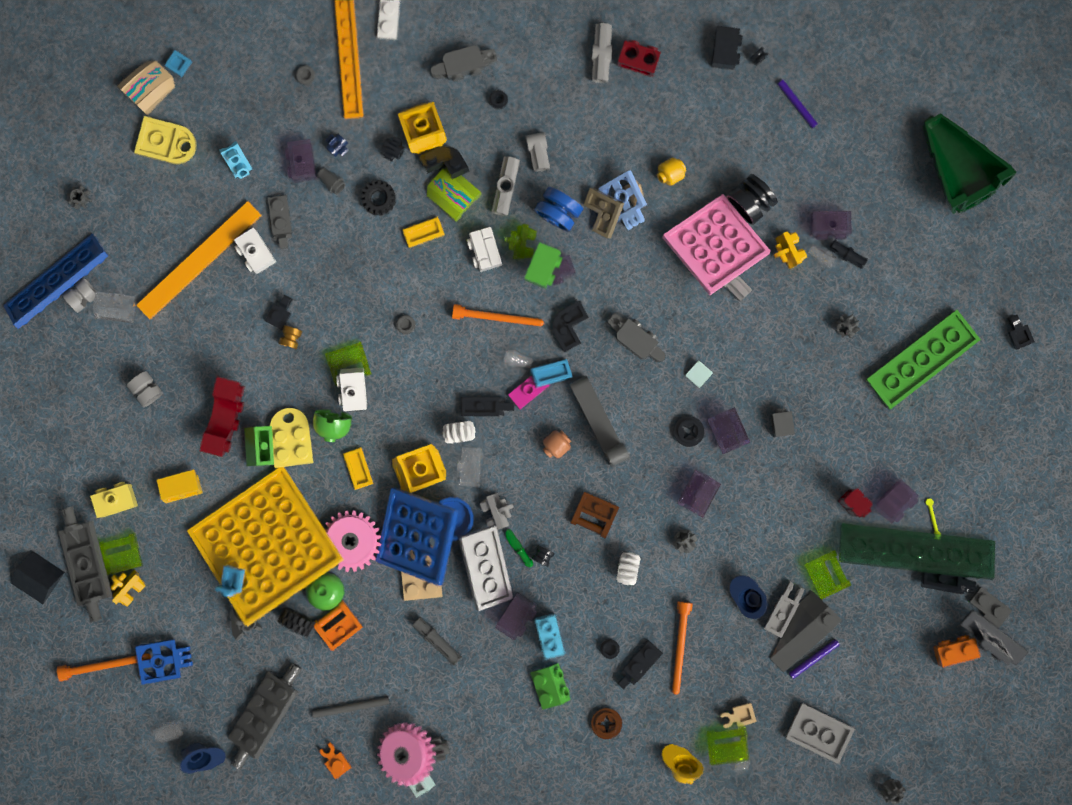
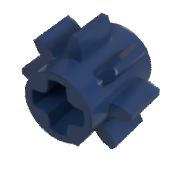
M330 134L325 140L328 143L325 148L335 157L338 154L343 157L347 153L348 149L346 146L348 142L341 135L337 134L334 137Z

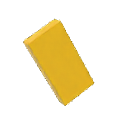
M438 217L403 229L409 248L445 235Z
M362 447L343 453L355 490L374 484Z

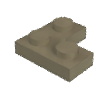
M590 188L584 206L599 213L592 231L607 239L611 238L624 203L596 188Z

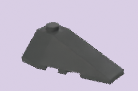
M811 591L799 603L770 659L784 673L828 635L842 620L824 601Z

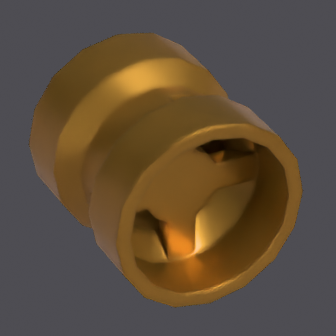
M284 325L282 330L284 337L280 338L278 344L297 349L298 342L296 340L301 337L302 331Z

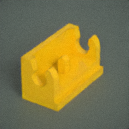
M195 470L157 480L160 497L164 503L203 493Z

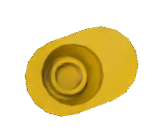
M670 744L662 750L663 761L671 769L672 776L676 781L691 785L695 779L703 774L704 767L702 763L687 749Z

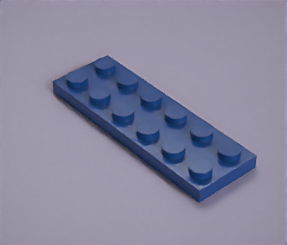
M93 233L3 305L16 328L19 329L26 325L31 318L42 312L47 305L57 300L63 292L73 287L79 279L86 276L95 266L101 264L108 257L105 249Z

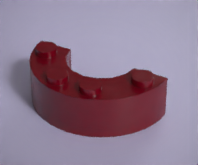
M217 376L213 390V410L209 424L203 433L200 452L223 457L225 452L229 453L233 433L238 431L240 420H237L238 414L242 413L244 408V402L241 400L245 386H242L241 382Z

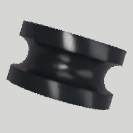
M761 47L750 59L754 60L757 66L769 53H765L764 48Z

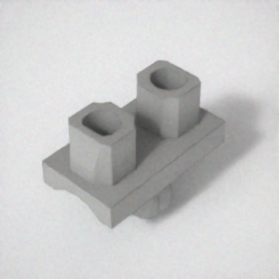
M498 493L487 496V499L480 503L483 512L491 510L493 515L492 518L486 519L487 526L495 525L498 530L509 526L507 518L511 517L509 509L514 508L513 504L507 505L505 499L500 500Z

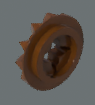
M600 709L593 715L591 721L592 730L599 738L612 739L620 733L622 719L614 709ZM606 715H608L610 722L615 723L609 725L608 732H606L604 725L598 724L605 721Z

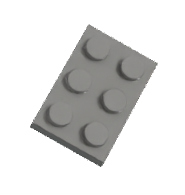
M801 703L785 738L839 764L855 729Z

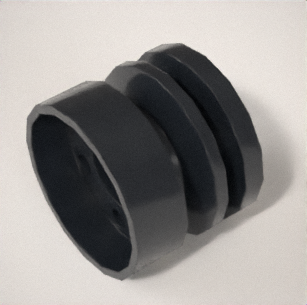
M750 174L747 177V181L743 180L741 183L744 191L736 187L726 197L744 220L750 225H754L763 217L760 208L768 212L771 209L770 206L774 207L778 201L764 181L756 175Z

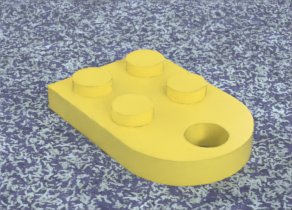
M144 116L135 154L172 164H182L193 157L196 151V140L187 128ZM185 142L191 144V148L187 152L181 150V145Z
M286 408L277 412L270 423L273 436L274 467L280 468L314 463L309 423L306 416L294 408ZM288 413L294 416V420L291 423L283 421L284 416Z

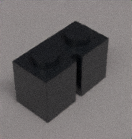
M717 26L711 67L734 70L735 66L739 65L740 53H737L738 46L742 45L743 35H739L740 28Z

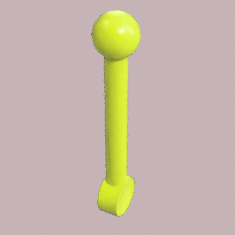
M927 499L925 503L929 507L934 528L933 536L939 538L941 533L938 531L932 507L934 502L932 499Z

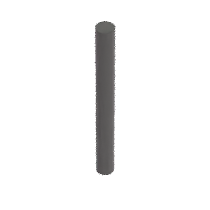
M389 697L313 710L312 715L313 718L389 705L390 702Z

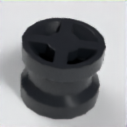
M538 545L536 548L537 552L531 559L548 567L550 564L549 560L555 553Z

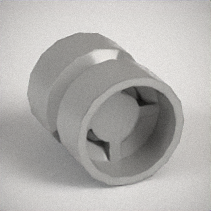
M84 277L74 284V288H69L62 293L63 298L77 313L87 306V302L91 303L99 296L98 292Z
M147 371L140 373L127 384L132 394H137V400L142 407H147L163 394L159 386L153 384V378Z

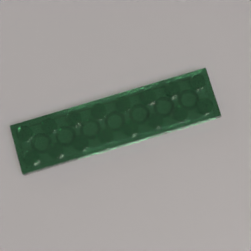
M842 523L840 528L839 562L993 580L995 578V541Z

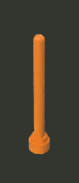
M454 304L452 319L457 320L471 317L532 326H543L544 324L542 319L469 310L461 307L462 305Z
M682 601L677 602L680 619L672 693L675 695L680 692L687 617L690 615L693 603H684Z
M149 653L142 655V660L151 659ZM136 655L72 668L62 665L57 667V676L60 682L72 678V675L138 663Z

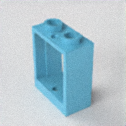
M555 613L537 617L536 623L545 659L564 655Z

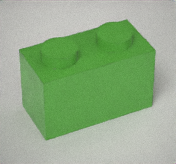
M539 242L525 275V281L547 289L548 285L552 286L556 276L553 274L555 267H560L563 259L560 256L561 251Z
M272 426L244 428L246 465H274Z

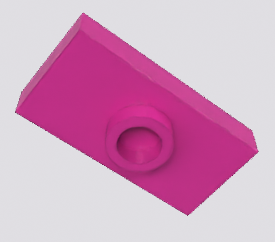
M530 376L508 395L521 410L550 385L536 388L533 378Z

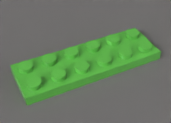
M955 310L873 373L866 381L886 407L891 410L981 339L960 312Z

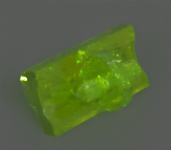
M527 224L518 225L517 231H511L510 237L504 238V242L509 243L508 250H514L512 258L514 260L533 258L534 248L526 247V241H535L537 231L529 228Z

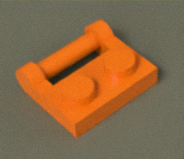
M344 600L320 620H315V625L313 626L331 651L363 628ZM341 612L345 613L346 616L329 630L325 631L323 629L324 625Z

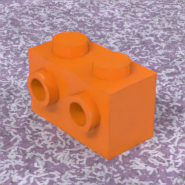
M969 635L957 637V640L953 642L944 640L938 642L939 645L933 647L938 666L941 667L981 658L976 639L969 637Z

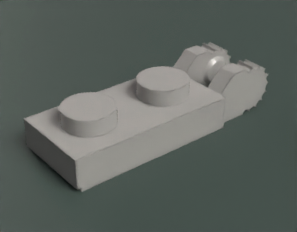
M792 582L788 583L783 595L781 594L764 626L765 630L782 638L799 605L798 602L804 593V589L800 587L796 592L794 600L788 598L789 593L793 589L794 583Z

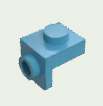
M230 565L224 566L221 585L216 586L215 590L222 592L221 595L228 597L241 593L245 569Z

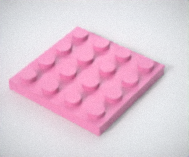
M723 194L666 232L662 237L709 295L719 290L771 252Z

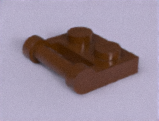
M584 492L570 524L580 525L600 534V537L606 539L619 507ZM581 512L606 522L604 528L581 518Z

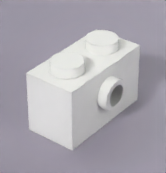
M254 227L234 239L237 244L234 247L240 256L244 255L247 259L244 263L250 272L254 270L258 274L276 263V260Z
M364 367L341 369L340 375H337V387H341L342 394H338L339 406L343 405V411L366 410L367 398Z

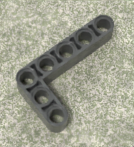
M585 375L569 383L611 468L629 459L630 455L623 442H620L588 377Z

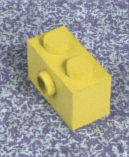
M125 482L115 484L114 488L107 490V488L96 490V494L90 496L97 518H103L138 506L132 485L125 484Z

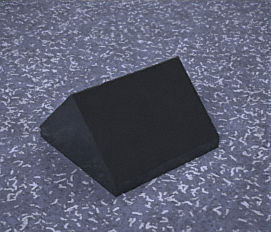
M32 551L16 568L11 584L41 604H44L65 572Z

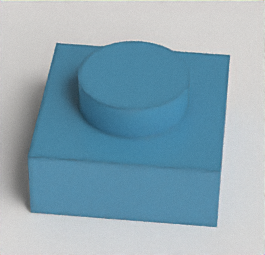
M174 50L164 66L182 77L192 61Z

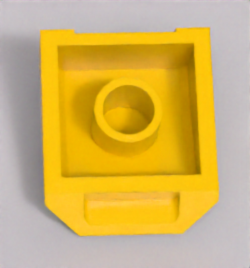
M434 101L423 103L398 113L412 153L420 154L426 150L442 146L447 141Z
M432 444L392 459L393 469L400 483L401 490L413 493L446 480V469L438 450Z

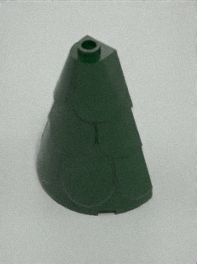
M941 113L935 117L932 115L925 119L922 128L929 154L933 158L946 203L953 214L956 211L958 214L965 212L987 200L996 193L1001 184L1005 186L1017 173L1009 163L990 151L988 147L970 136L966 130Z

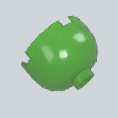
M328 409L316 410L313 417V427L315 432L324 438V441L335 442L336 439H341L348 434L352 423V416L345 412H341V415L330 413L331 410Z
M330 572L324 573L306 587V597L309 603L316 609L323 611L337 607L345 594L344 584L341 579Z

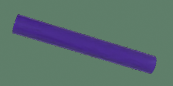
M784 80L780 81L777 85L813 129L817 126L816 120Z
M834 639L789 672L792 679L799 676L840 645L838 641Z

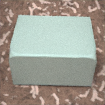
M698 360L685 376L700 388L713 372Z
M429 775L424 778V781L418 782L415 785H409L415 797H418L433 788L435 783Z

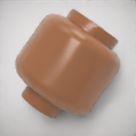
M554 430L543 440L545 446L543 451L550 458L554 456L559 459L570 450V442L572 441L562 430L560 432Z

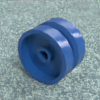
M548 187L543 194L547 202L539 201L534 211L550 224L563 231L570 232L574 225L571 217L578 218L583 211V207L563 192L553 187Z
M459 498L441 500L440 504L458 510L452 542L459 541V537L470 533L473 527L471 507ZM435 518V520H434V526H435V528L438 529V527H439V522H438V520Z

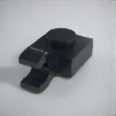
M284 295L279 307L273 304L265 321L283 330L291 315L287 309L293 299Z
M1018 315L1007 318L1013 329L1008 334L1015 350L1035 342L1028 325L1022 326Z

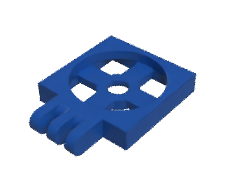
M175 639L135 646L142 684L181 678L180 668L193 665L192 661L184 662V659L192 658L191 653L183 654V652L190 651V646L176 648ZM160 646H166L171 649L173 655H161ZM152 648L153 657L148 660H142L145 650ZM156 658H160L162 660L161 665L155 664L154 661ZM174 663V669L165 676V665ZM152 667L155 669L157 677L148 675L144 668Z

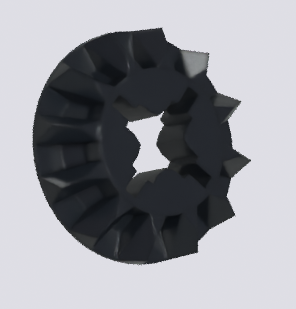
M683 417L677 421L674 427V437L683 446H695L704 437V426L695 417ZM695 425L692 432L696 437L688 435L683 438L686 431L682 426L690 428Z

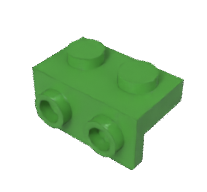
M558 663L531 672L542 710L562 705L570 700L569 690L563 678V671Z

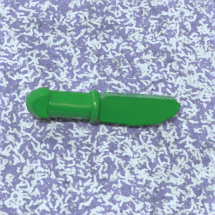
M508 529L506 531V538L509 544L516 551V554L520 556L525 563L524 565L529 568L532 567L533 560L530 559L524 550L525 548H522L521 543L511 529Z

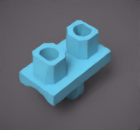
M237 141L227 148L220 149V153L235 178L239 177L241 179L250 174L249 171L252 170V167Z

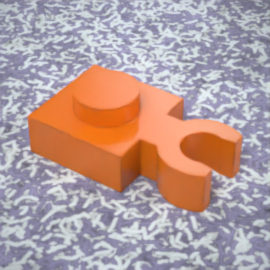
M330 742L328 746L331 751L326 753L323 749H320V754L329 759L324 764L333 777L337 779L352 767L342 752L335 753V747Z

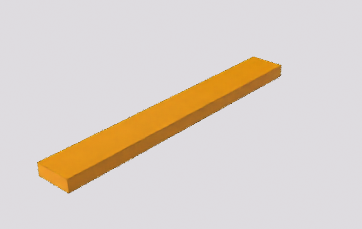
M335 0L344 119L364 118L354 0Z
M247 201L136 306L151 320L234 242V239L242 235L262 215Z

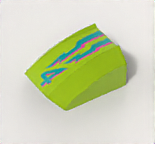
M442 169L427 185V197L455 222L482 195L462 175L452 179L447 169Z

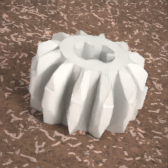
M471 421L450 423L443 426V437L446 443L470 441L475 438V427Z
M623 552L621 554L617 581L624 585H634L636 583L640 563L639 555L631 552Z

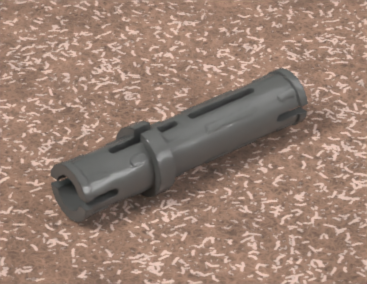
M419 617L412 625L424 637L423 639L425 641L428 640L453 666L462 658L436 632L437 630L428 625L422 617Z

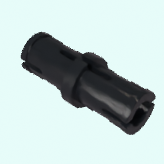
M834 240L829 247V251L842 257L843 261H849L860 269L865 266L868 260L856 253L852 247L848 248L837 240Z

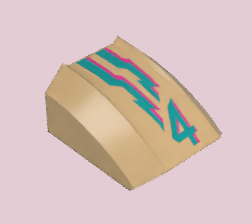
M147 61L127 76L117 87L148 115L175 85L172 75L157 61Z

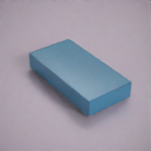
M567 359L530 369L536 388L573 377Z

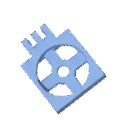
M631 171L623 173L598 188L599 191L610 196L613 186L615 190L613 198L624 203V213L621 212L618 221L623 220L628 230L645 221L640 209L646 206L647 203ZM626 180L631 187L625 190L619 181ZM621 193L625 195L624 200H621L619 197ZM635 195L637 202L635 207L632 208L628 200L630 196Z

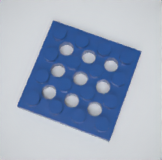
M396 487L391 488L380 539L381 546L378 548L380 552L377 553L376 562L434 585H442L458 510ZM404 507L408 512L406 517L402 513ZM419 513L423 515L422 523L418 519ZM435 518H436V519L438 520V522H439V527H438V529L435 528V526H434V520H435ZM400 525L404 530L403 535H400L398 531ZM415 531L419 534L418 541L414 538ZM431 537L435 540L434 547L430 544ZM396 544H397V545L399 546V548H400V551H399L398 554H397L396 551H395V545H396ZM411 550L415 552L414 560L410 556ZM427 556L431 559L430 566L426 563Z

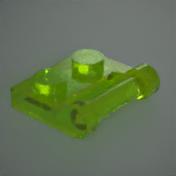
M362 342L325 353L335 386H337V370L361 362L364 367V375H372Z
M135 532L128 534L127 537L108 542H99L107 575L143 566ZM127 544L131 546V549L110 555L106 554V550Z
M835 550L803 564L821 600L852 585L850 580H847L837 560ZM827 560L830 561L840 583L838 585H835L825 564Z
M746 726L718 732L713 730L707 731L711 766L750 761ZM740 736V741L715 744L717 739Z

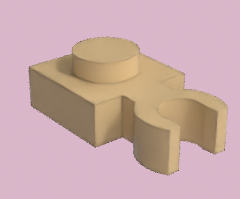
M751 702L732 707L733 713L731 714L728 712L720 714L721 718H729V722L723 724L724 728L732 726L734 722H736L737 727L757 722Z

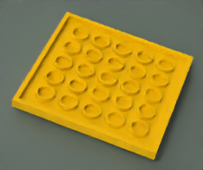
M285 467L277 468L187 530L220 585L224 566L230 565L245 569L241 593L228 597L245 626H249L344 560Z

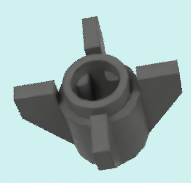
M232 607L230 611L232 635L236 640H239L244 632H248L253 628L261 631L262 627L257 621L249 626H245L235 608Z

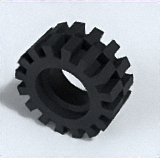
M371 181L372 183L366 184V188L362 190V204L367 212L375 216L387 215L396 204L395 192L392 186L385 181ZM377 191H381L386 195V201L382 205H375L371 200L372 195Z
M287 607L283 608L277 620L285 628L306 637L309 636L315 625L312 619Z

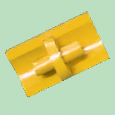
M787 231L775 238L777 242L775 247L778 252L773 256L774 258L780 257L783 263L786 262L789 269L802 263V260L807 258L804 249L796 250L794 244L799 242L796 232L788 233Z
M135 569L128 577L124 572L119 577L116 575L111 577L114 583L110 588L115 591L112 594V601L116 604L120 602L128 606L134 599L128 593L130 588L132 587L139 593L145 587V582L140 578L139 573Z

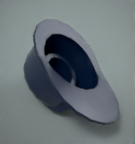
M741 575L735 577L730 584V593L739 610L747 618H760L767 610L765 592L749 576Z
M193 743L181 750L182 761L180 769L183 773L188 774L211 770L225 761L226 754L218 747L206 748L201 743Z

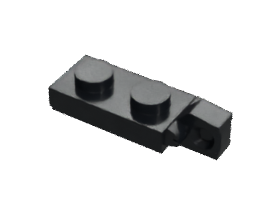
M461 397V416L500 417L504 416V411H514V403H504L505 398Z
M923 567L921 587L964 594L965 592L973 593L976 589V581L966 580L961 573Z
M648 640L623 668L621 674L624 677L617 684L623 690L630 682L634 685L663 653Z

